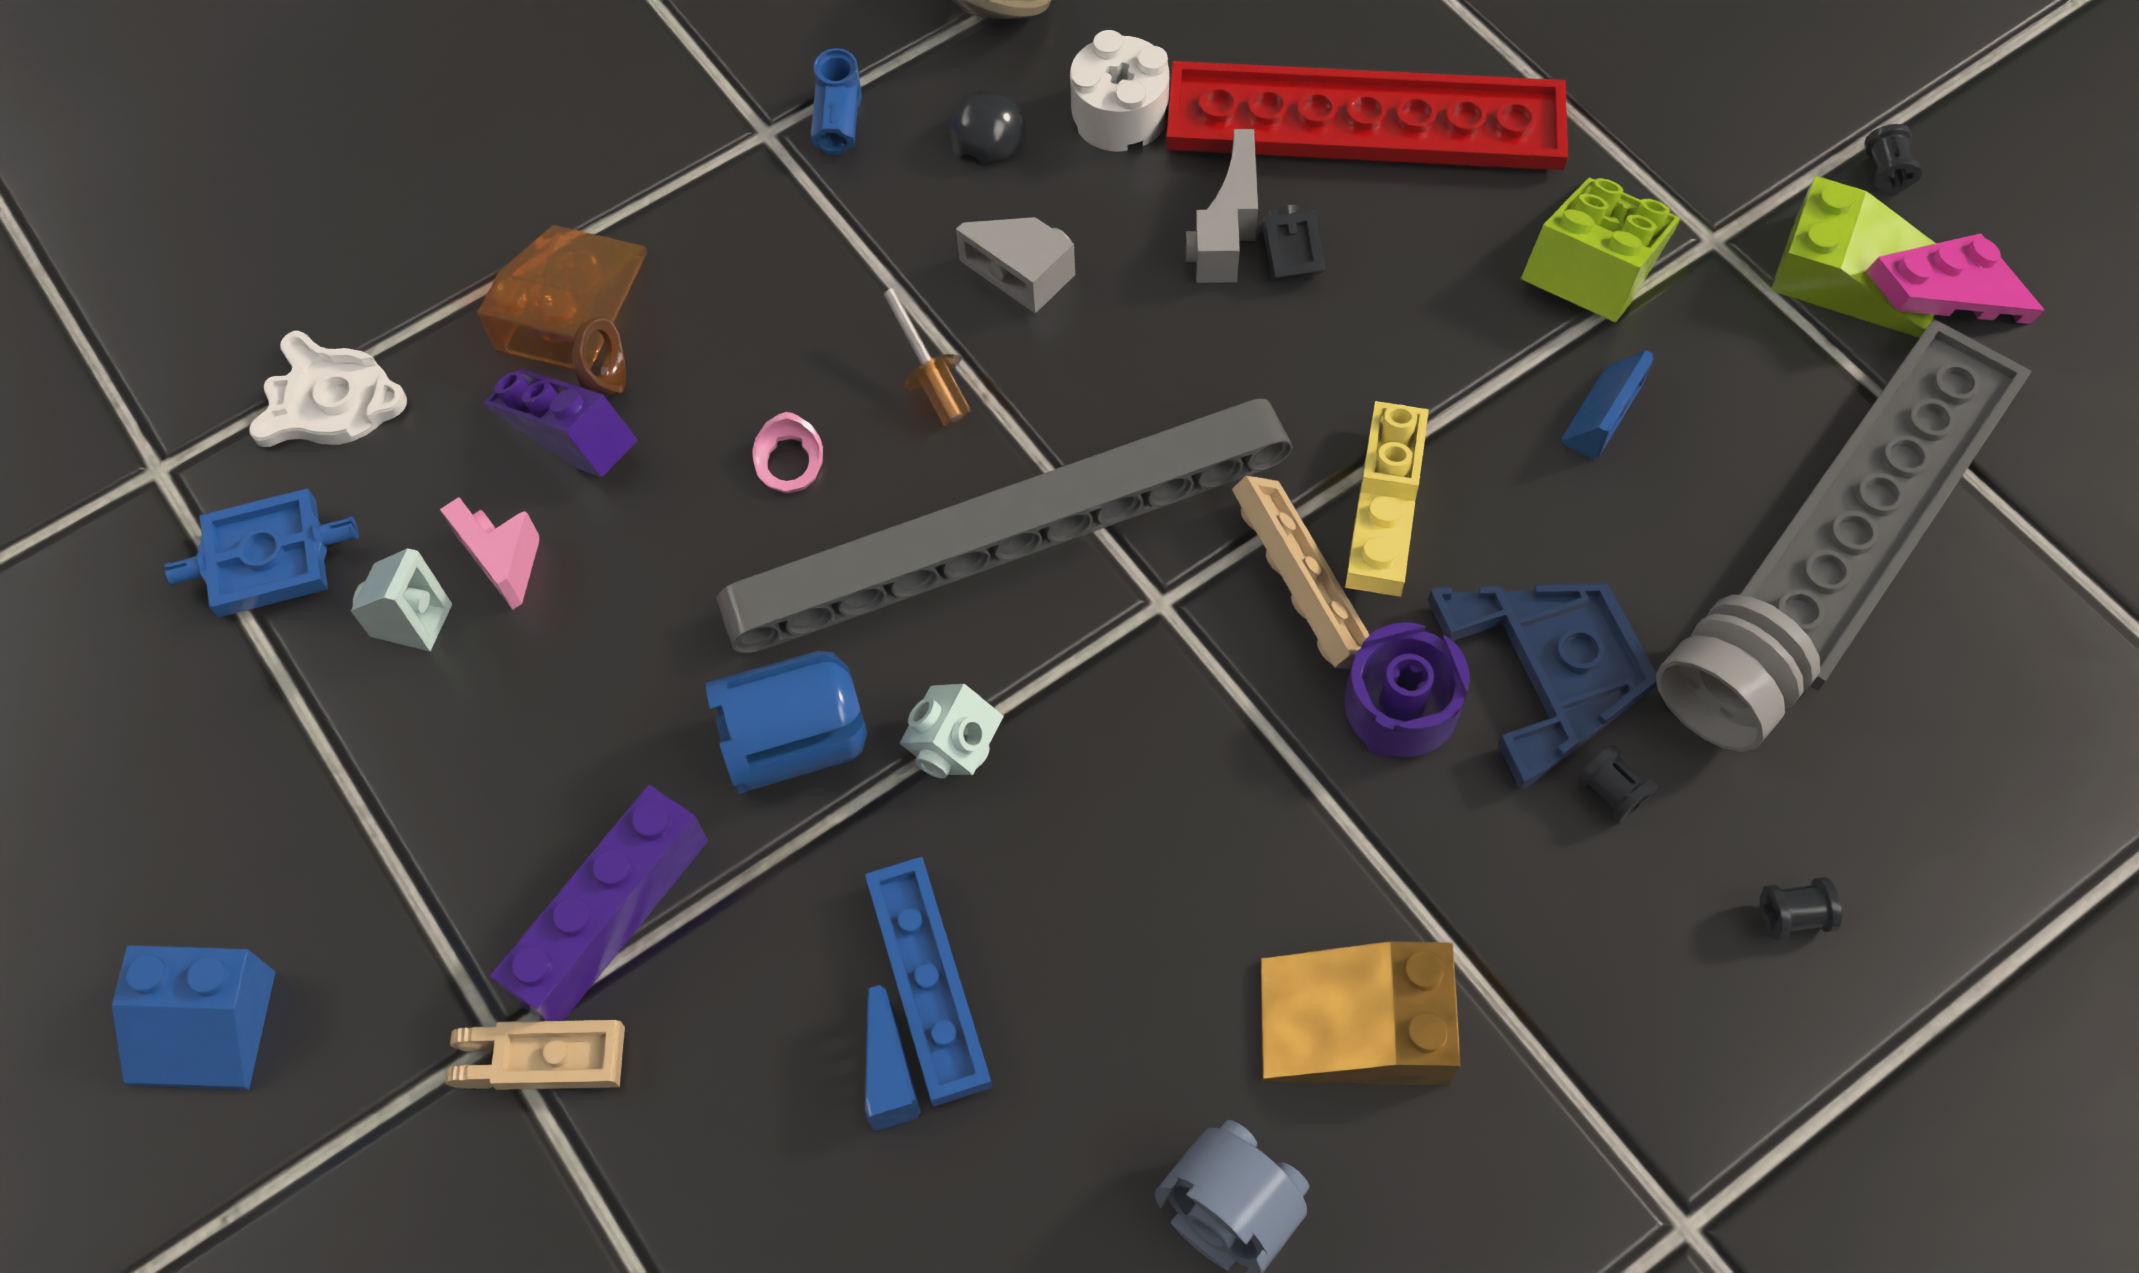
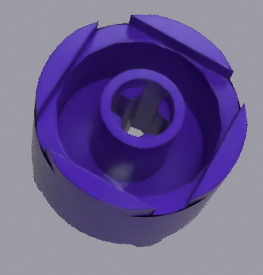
M1409 622L1384 626L1368 636L1352 662L1344 698L1345 713L1354 732L1366 743L1369 751L1377 756L1414 757L1429 753L1451 737L1459 719L1470 682L1466 659L1459 647L1445 635L1440 638L1435 634L1424 631L1426 626Z

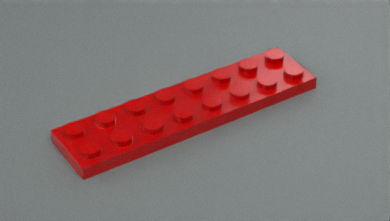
M1173 61L1166 150L1232 153L1234 129H1254L1255 155L1564 170L1568 159L1566 80Z

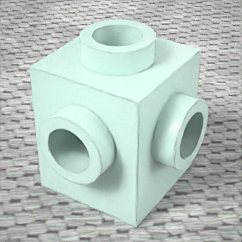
M965 684L930 686L924 699L911 711L908 718L909 726L900 744L917 757L915 763L920 769L934 777L946 778L947 775H973L975 770L987 758L989 743L1004 716Z

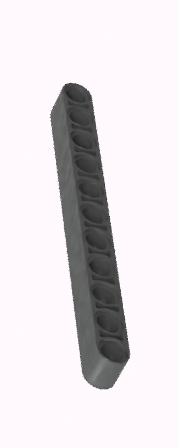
M1266 399L1250 400L737 581L719 592L716 597V603L732 648L742 654L759 652L1231 483L1245 476L1270 469L1290 455L1293 449L1292 443L1271 403Z

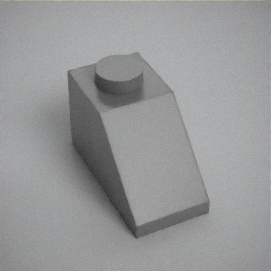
M1036 217L965 222L956 228L960 261L1034 313L1043 307L1075 276L1074 243L1071 242L1070 238L1062 230L1050 228Z

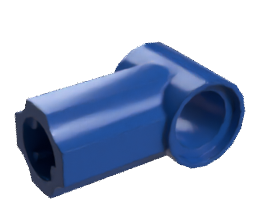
M835 48L822 52L816 58L813 65L816 87L811 142L813 147L823 150L826 154L843 155L846 150L855 146L857 111L862 100L856 58L847 50Z

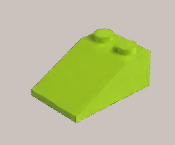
M1815 176L1797 213L1771 291L1920 338L1932 322L1934 314L1897 311L1867 274L1866 270L1880 256L1936 243L1867 191Z

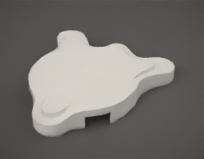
M293 331L288 333L280 344V348L292 366V370L286 376H273L265 381L264 391L269 401V406L266 411L253 420L249 431L257 445L262 447H271L283 441L294 439L309 440L319 444L340 445L366 436L384 421L398 416L406 407L407 397L400 385L388 379L384 370L376 363L372 356L363 351L347 348L326 349L314 343L305 333Z

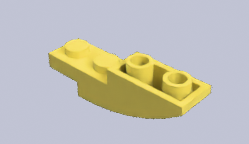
M1375 401L1345 588L1402 596L1429 409Z

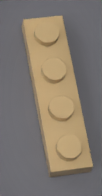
M1245 476L1232 488L1242 507L1241 515L1244 521L1257 532L1267 550V561L1276 572L1281 574L1292 593L1291 601L1293 606L1301 616L1307 619L1318 638L1317 646L1320 653L1328 662L1333 664L1334 668L1351 669L1355 655L1369 636L1368 631L1279 481Z

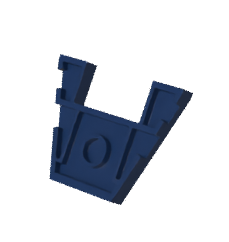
M1608 583L1535 585L1534 590L1503 591L1501 586H1480L1478 592H1452V587H1438L1430 590L1428 602L1444 635L1452 641L1499 625L1504 627L1550 718L1506 733L1500 738L1498 746L1520 790L1529 787L1652 691L1657 684L1656 672Z

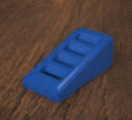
M881 985L869 988V997L867 998L865 1113L873 1131H879L918 1119L919 1114H921L892 1003L886 989L882 988Z

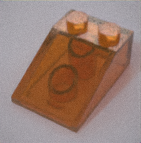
M552 225L498 272L477 312L494 349L574 369L572 348L576 332L582 323L592 318L603 317L614 322L647 254L646 247ZM598 330L589 336L586 345V358L590 368H592L604 343V338Z

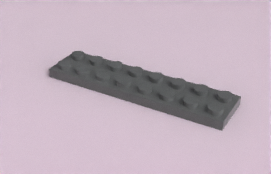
M1935 319L1927 327L1740 594L1742 596L1754 597L1773 605L1793 619L1810 637L1820 656L1821 671L1810 686L1818 691L2032 372Z

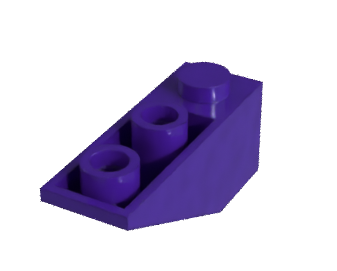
M517 368L515 371L503 376L496 383L494 392L483 402L488 410L572 467L599 477H603L638 441L603 394L521 368Z

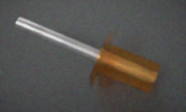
M894 288L885 291L884 296L921 363L920 366L907 376L903 388L905 390H912L923 387L943 426L962 420L963 416L971 412L950 373L960 363L962 357L955 354H944L932 359Z

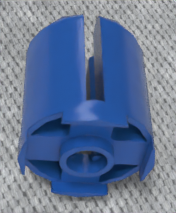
M819 650L705 683L710 709L716 707L718 716H715L721 739L719 744L734 787L737 786L738 794L850 762L863 751L867 729L848 666L833 652Z

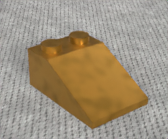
M1390 941L1261 958L1263 1082L1402 1085L1451 1084L1461 1066L1452 942Z

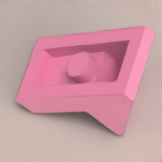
M459 497L441 508V512L456 537L512 610L521 605L539 544V534L528 513L523 511L495 529L482 510L472 515Z

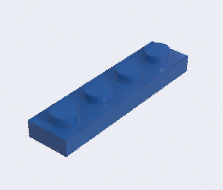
M923 857L865 874L933 1107L993 1088Z

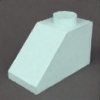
M407 548L374 563L366 581L362 582L355 591L351 612L370 637L431 651L452 603L420 553Z

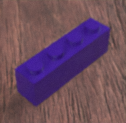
M648 785L490 977L511 999L540 1020L564 1021L708 842L695 815Z

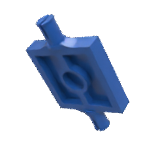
M307 488L200 515L202 540L197 556L173 563H165V575L171 586L203 577L207 583L209 608L219 618L328 590L324 563L327 546L351 539H359V531L356 521L352 516L321 525L318 519L316 499Z

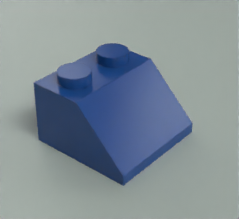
M127 945L112 1002L123 1082L128 1086L249 1090L276 971L248 949Z

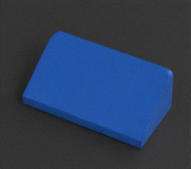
M1645 350L1617 361L1604 369L1561 439L1563 445L1593 460L1596 457H1600L1643 386L1654 359L1652 357L1653 353Z

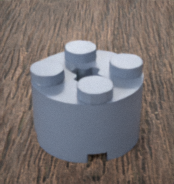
M1226 1120L1220 1129L1206 1128L1155 1190V1198L1160 1209L1169 1200L1177 1212V1215L1170 1223L1184 1239L1209 1260L1227 1271L1236 1261L1249 1267L1246 1273H1263L1306 1217L1307 1205L1303 1197L1310 1186L1304 1176L1294 1167L1284 1162H1278L1276 1165L1269 1157L1257 1149V1142L1253 1135L1245 1127L1232 1120Z

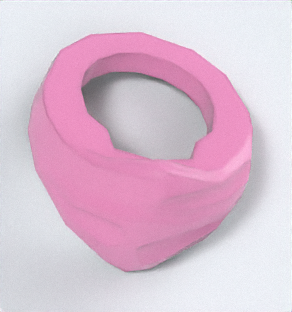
M785 412L767 421L755 438L752 450L753 462L758 478L769 489L789 494L804 490L815 481L823 463V445L820 436L811 424L796 414ZM788 439L801 441L803 449L809 455L807 470L795 480L784 481L774 477L768 470V460L770 453L776 449L778 441Z

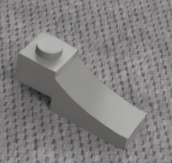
M1234 129L1232 159L1223 186L1207 210H1196V230L1186 231V262H1196V283L1237 282L1239 241H1255L1258 196L1254 129Z

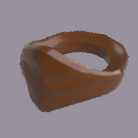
M603 317L592 318L582 323L576 332L572 348L573 368L580 387L603 394L604 397L622 393L626 386V364L618 330L613 322ZM596 330L602 334L606 346L605 361L598 376L591 372L586 358L587 341L589 336Z

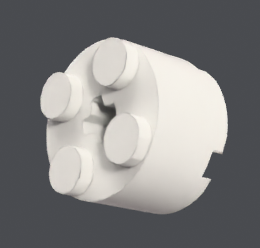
M1105 30L1098 33L1094 37V42L1084 47L1076 55L1071 65L1072 117L1078 126V133L1089 144L1107 151H1128L1129 144L1143 141V146L1153 142L1163 132L1168 120L1169 66L1167 53L1164 49L1153 46L1147 41L1131 36H1121L1120 33L1113 30Z

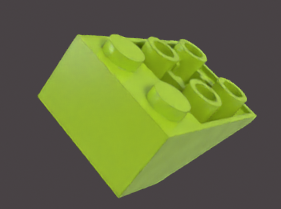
M1589 177L1543 224L1521 279L1616 323L1632 302L1681 218L1671 214L1670 209L1659 201L1653 199L1639 200L1624 193L1623 188L1611 180L1603 178L1594 180Z

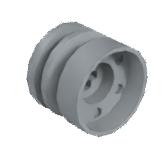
M1730 595L1719 599L1710 609L1707 617L1702 618L1691 634L1692 637L1684 639L1661 664L1656 673L1658 691L1667 707L1685 726L1701 738L1723 749L1746 752L1757 749L1784 716L1785 709L1791 708L1802 693L1814 682L1821 672L1820 656L1810 637L1793 619L1779 609L1754 597Z

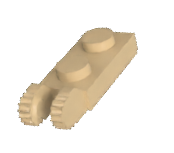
M584 1020L497 1022L496 1027L454 1029L451 1033V1047L468 1052L478 1050L493 1051L492 1065H459L449 1067L445 1083L446 1085L462 1089H488L494 1087L496 1090L620 1087L625 1026L621 1021Z

